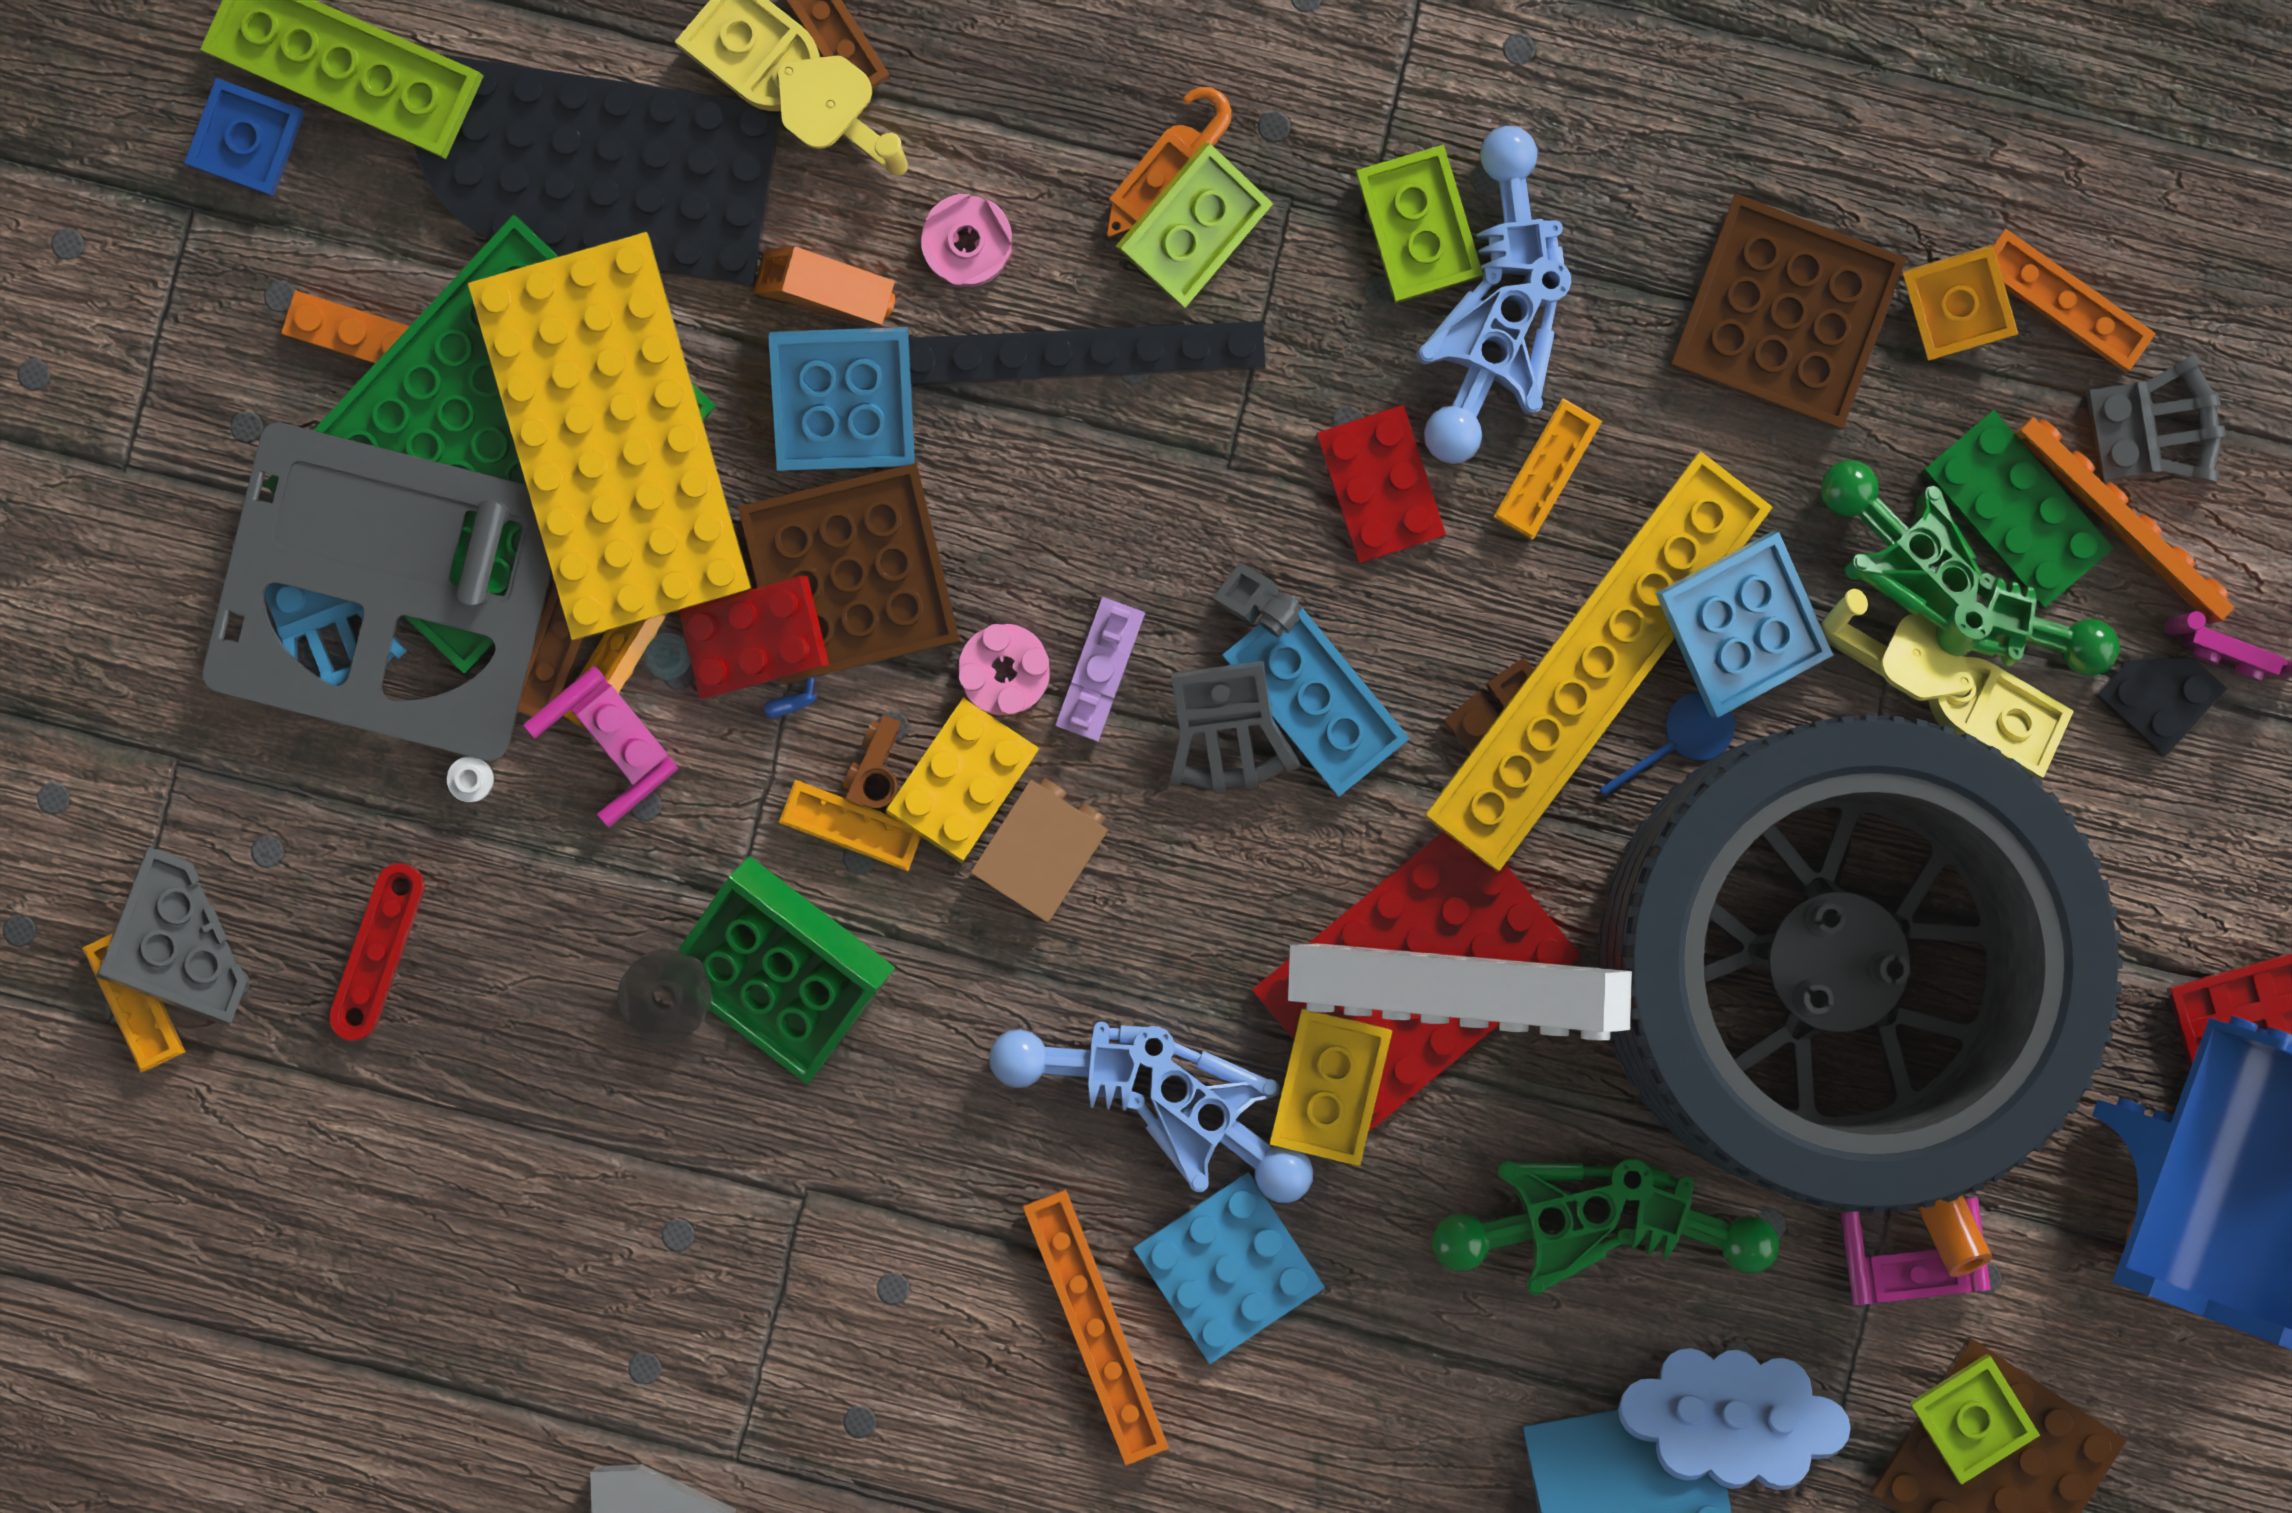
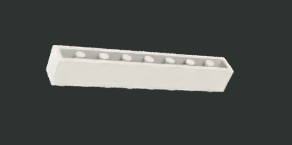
M1329 944L1290 945L1288 1001L1306 1002V1010L1312 1012H1334V1005L1344 1006V1014L1352 1016H1372V1009L1382 1010L1383 1019L1409 1020L1410 1013L1421 1014L1422 1023L1448 1024L1449 1017L1460 1018L1461 1027L1487 1028L1489 1027V1021L1500 1022L1501 1031L1528 1032L1529 1025L1540 1026L1541 1035L1569 1036V1029L1581 1030V1039L1610 1040L1612 1031L1630 1030L1632 971Z

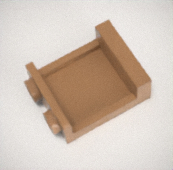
M1044 778L1040 785L1030 780L971 873L1049 923L1109 830L1101 825L1106 818L1085 803H1082L1077 810L1063 800L1067 794L1065 790Z

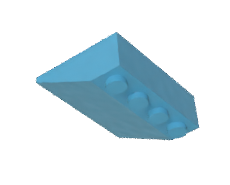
M1618 1408L1522 1426L1538 1513H1732L1727 1487L1719 1485L1708 1473L1697 1480L1686 1481L1671 1476L1658 1461L1656 1442L1637 1439L1628 1433L1620 1421Z

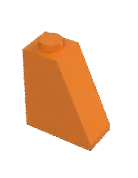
M791 246L765 249L753 293L862 325L873 326L882 325L884 319H887L893 310L895 294L892 293L895 281L799 247Z

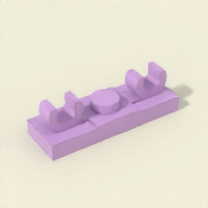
M1102 597L1057 719L1056 727L1099 742L1145 612Z

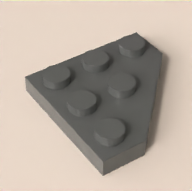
M148 847L96 977L229 1026L232 1023L247 979L240 964L237 965L226 941L228 938L213 906H210L193 863Z

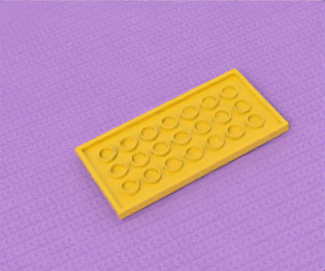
M644 232L468 283L571 639L578 640L751 590L648 233Z

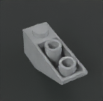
M643 1464L596 1466L590 1472L591 1513H736V1508Z

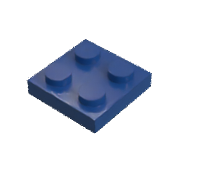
M216 78L184 164L193 169L274 197L305 112L301 108Z

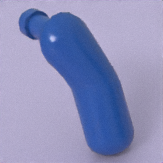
M816 678L805 681L804 694L787 695L766 702L763 708L765 716L769 719H775L812 705L817 699V696L813 695Z

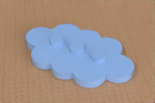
M1693 1348L1680 1349L1670 1354L1663 1363L1658 1379H1640L1631 1384L1622 1395L1618 1407L1620 1421L1628 1433L1637 1439L1656 1442L1658 1461L1671 1476L1686 1481L1697 1480L1708 1473L1719 1485L1730 1489L1742 1488L1754 1479L1765 1487L1774 1490L1790 1489L1799 1484L1807 1474L1811 1459H1827L1837 1454L1848 1441L1850 1434L1849 1418L1843 1408L1831 1399L1812 1396L1810 1378L1800 1365L1785 1358L1770 1359L1760 1365L1755 1358L1740 1350L1726 1351L1713 1360L1703 1351Z

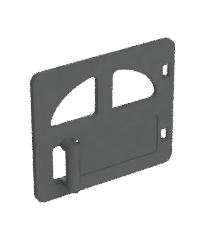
M284 423L268 425L260 436L202 675L206 686L215 692L487 761L501 758L506 754L510 745L552 576L527 485ZM265 472L279 477L273 504L264 501L258 502ZM468 511H476L477 515L460 583L455 585L450 581V575L465 515ZM511 520L522 525V533L507 593L504 596L490 594L487 587L503 523ZM281 583L356 602L363 606L364 617L349 677L344 684L334 686L319 678L298 662L282 644L271 625L265 605V591L271 584ZM231 611L245 616L238 642L224 640ZM404 615L486 635L495 644V653L487 666L474 678L451 691L429 698L407 701L390 700L383 693L382 683L397 623L400 617Z

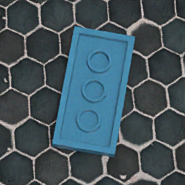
M1302 608L1298 613L1300 620L1289 634L1284 632L1278 638L1259 624L1227 650L1222 657L1229 665L1264 661L1272 718L1336 796L1340 797L1410 738Z

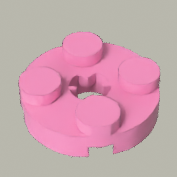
M970 194L953 195L939 202L930 211L922 231V252L933 273L950 285L960 288L980 286L997 277L1009 261L1012 254L1011 227L1006 215L995 203L987 199L984 200L980 197L971 196ZM962 229H968V234H971L972 230H974L980 237V239L976 240V249L972 252L966 253L965 248L961 252L954 246L959 241L957 233Z
M993 624L977 632L965 645L959 660V680L967 697L981 710L997 716L1015 715L1032 708L1044 695L1050 680L1049 658L1040 640L1030 631L1013 624ZM1003 657H1009L1015 661L1012 668L1017 672V675L1010 682L1007 677L1005 678V683L998 682L994 679L996 670L992 668V665L998 658L1003 662Z

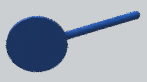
M1700 692L1690 693L1681 697L1670 708L1666 718V734L1669 742L1600 788V794L1602 796L1608 795L1674 749L1680 755L1698 761L1712 759L1720 755L1729 746L1734 735L1735 723L1732 712L1729 711L1718 718L1710 717Z

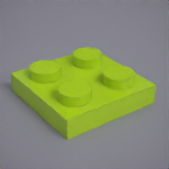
M1988 1354L1909 1402L1910 1407L1955 1479L1961 1485L2040 1436L1992 1357Z

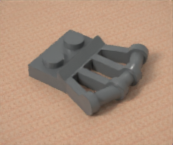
M2196 353L2148 381L2093 389L2085 392L2099 478L2102 482L2161 473L2202 483L2217 484L2219 471L2215 469L2222 438L2226 437L2225 427L2219 426L2216 408L2221 406L2219 394H2214L2198 365L2201 364V361ZM2182 375L2195 397L2152 404L2150 393ZM2198 411L2201 429L2157 436L2154 417ZM2202 442L2197 466L2161 459L2160 448Z
M1264 661L1172 673L1171 680L1180 729V739L1169 782L1170 785L1180 787L1181 783L1214 790L1215 794L1227 793V788L1246 786L1247 790L1258 789L1260 783L1286 769L1288 772H1292L1301 767L1296 753L1290 744L1287 743L1272 718ZM1254 725H1260L1277 753L1257 765L1249 727ZM1236 728L1243 768L1225 770L1218 730ZM1194 733H1205L1210 770L1185 765Z

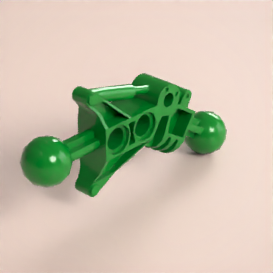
M1846 459L1828 468L1821 482V498L1828 509L1842 517L1853 518L1859 516L1888 546V548L1879 553L1856 555L1845 566L1846 576L1852 580L1866 582L1915 616L1921 614L1938 626L1936 629L1937 642L1946 653L1953 656H1964L1970 651H1975L1992 657L1997 654L2001 656V661L2004 665L2013 666L2023 657L2027 642L2061 652L2062 658L2068 667L2082 676H2096L2107 672L2115 664L2120 652L2119 637L2110 625L2099 619L2086 618L2068 627L2035 617L2037 599L2032 587L2026 585L2020 589L2018 583L2010 581L2006 585L2004 580L1998 576L1994 577L1988 573L1982 574L1974 561L1977 558L1951 518L1942 492L1938 487L1929 486L1917 498L1915 520L1908 529L1878 498V478L1870 467L1861 461ZM1911 550L1914 551V552L1918 555V557H1916V556L1911 552ZM1944 583L1947 584L1952 591H1950L1948 588H1946V586L1944 585ZM1977 595L1981 596L1979 602H1976Z
M1637 1159L1621 1160L1613 1166H1583V1162L1504 1161L1497 1166V1175L1515 1189L1523 1205L1524 1213L1481 1223L1476 1217L1465 1213L1452 1214L1443 1218L1438 1223L1431 1237L1432 1251L1436 1260L1444 1268L1454 1272H1468L1477 1268L1486 1259L1489 1250L1531 1240L1534 1265L1525 1283V1288L1532 1295H1540L1546 1289L1606 1257V1252L1621 1244L1630 1245V1248L1634 1250L1640 1241L1646 1242V1255H1650L1656 1246L1661 1247V1259L1664 1261L1675 1248L1680 1235L1722 1249L1723 1256L1728 1264L1740 1273L1746 1274L1764 1272L1772 1266L1779 1254L1780 1246L1777 1231L1770 1222L1759 1216L1746 1215L1738 1217L1729 1223L1690 1209L1694 1186L1691 1178L1686 1176L1679 1179L1670 1177L1669 1172L1649 1166ZM1627 1172H1632L1636 1177V1184L1631 1189L1624 1183V1176ZM1584 1177H1607L1606 1186L1573 1194H1567L1546 1182L1583 1181ZM1667 1187L1669 1189H1672L1673 1192L1669 1193L1663 1191V1189ZM1591 1197L1600 1198L1606 1206L1605 1218L1597 1224L1589 1222L1583 1213L1584 1204ZM1634 1200L1631 1229L1621 1228L1616 1232L1615 1236L1599 1243L1616 1228L1625 1201ZM1548 1207L1556 1209L1562 1218L1560 1229L1552 1235L1544 1233L1538 1224L1540 1213Z

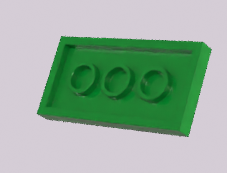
M1995 410L1989 412L1922 470L1925 476L1934 486L1941 490L1945 499L2022 588L2028 585L2034 589L2037 599L2036 604L2041 609L2047 607L2114 549Z

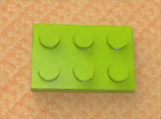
M1203 142L1115 247L1179 306L1186 308L1273 203L1210 143Z
M1444 144L1356 170L1357 181L1395 304L1483 277L1479 258Z

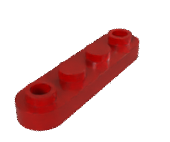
M396 863L389 865L381 871L376 880L330 1011L331 1027L343 1039L359 1040L366 1038L374 1032L378 1025L425 891V882L422 874L418 869L409 864ZM402 877L407 879L410 885L409 891L405 895H399L395 891V883ZM354 1008L360 1009L364 1016L362 1023L358 1026L353 1025L349 1020V1013Z

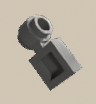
M1241 562L1213 597L1221 608L1250 625L1262 614L1258 623L1278 638L1284 632L1290 633L1300 620L1298 613L1302 610L1298 602L1283 592L1274 597L1279 591L1275 583Z

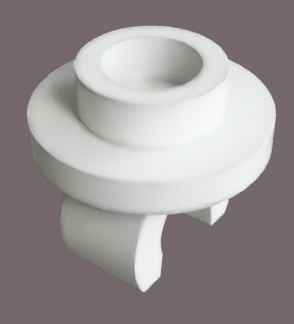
M471 756L462 757L455 761L448 770V788L452 795L461 801H480L490 793L493 787L494 775L492 769L482 759Z

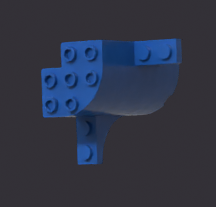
M2230 1016L2228 1023L2209 1018L2174 1115L2155 1109L2153 1117L2144 1115L2145 1106L2119 1097L2116 1105L2098 1099L2092 1117L2109 1125L2123 1139L2133 1158L2138 1178L2136 1216L2112 1282L2292 1350V1035L2268 1027V1030L2258 1028V1025L2235 1016Z

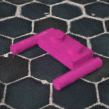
M2195 611L2170 618L2164 624V630L2169 636L2185 634L2181 645L2193 649L2192 657L2212 665H2219L2220 660L2237 666L2235 670L2237 675L2257 682H2261L2263 677L2278 676L2281 679L2292 678V659L2285 660L2282 656L2204 627L2206 618L2201 612Z
M593 666L524 723L523 727L536 739L569 710L572 711L632 784L597 814L601 821L610 828L679 768L614 687Z
M1978 1197L1965 1199L1983 1236ZM1859 1212L1840 1213L1853 1306L1991 1290L1987 1264L1970 1274L1951 1277L1937 1249L1865 1257Z

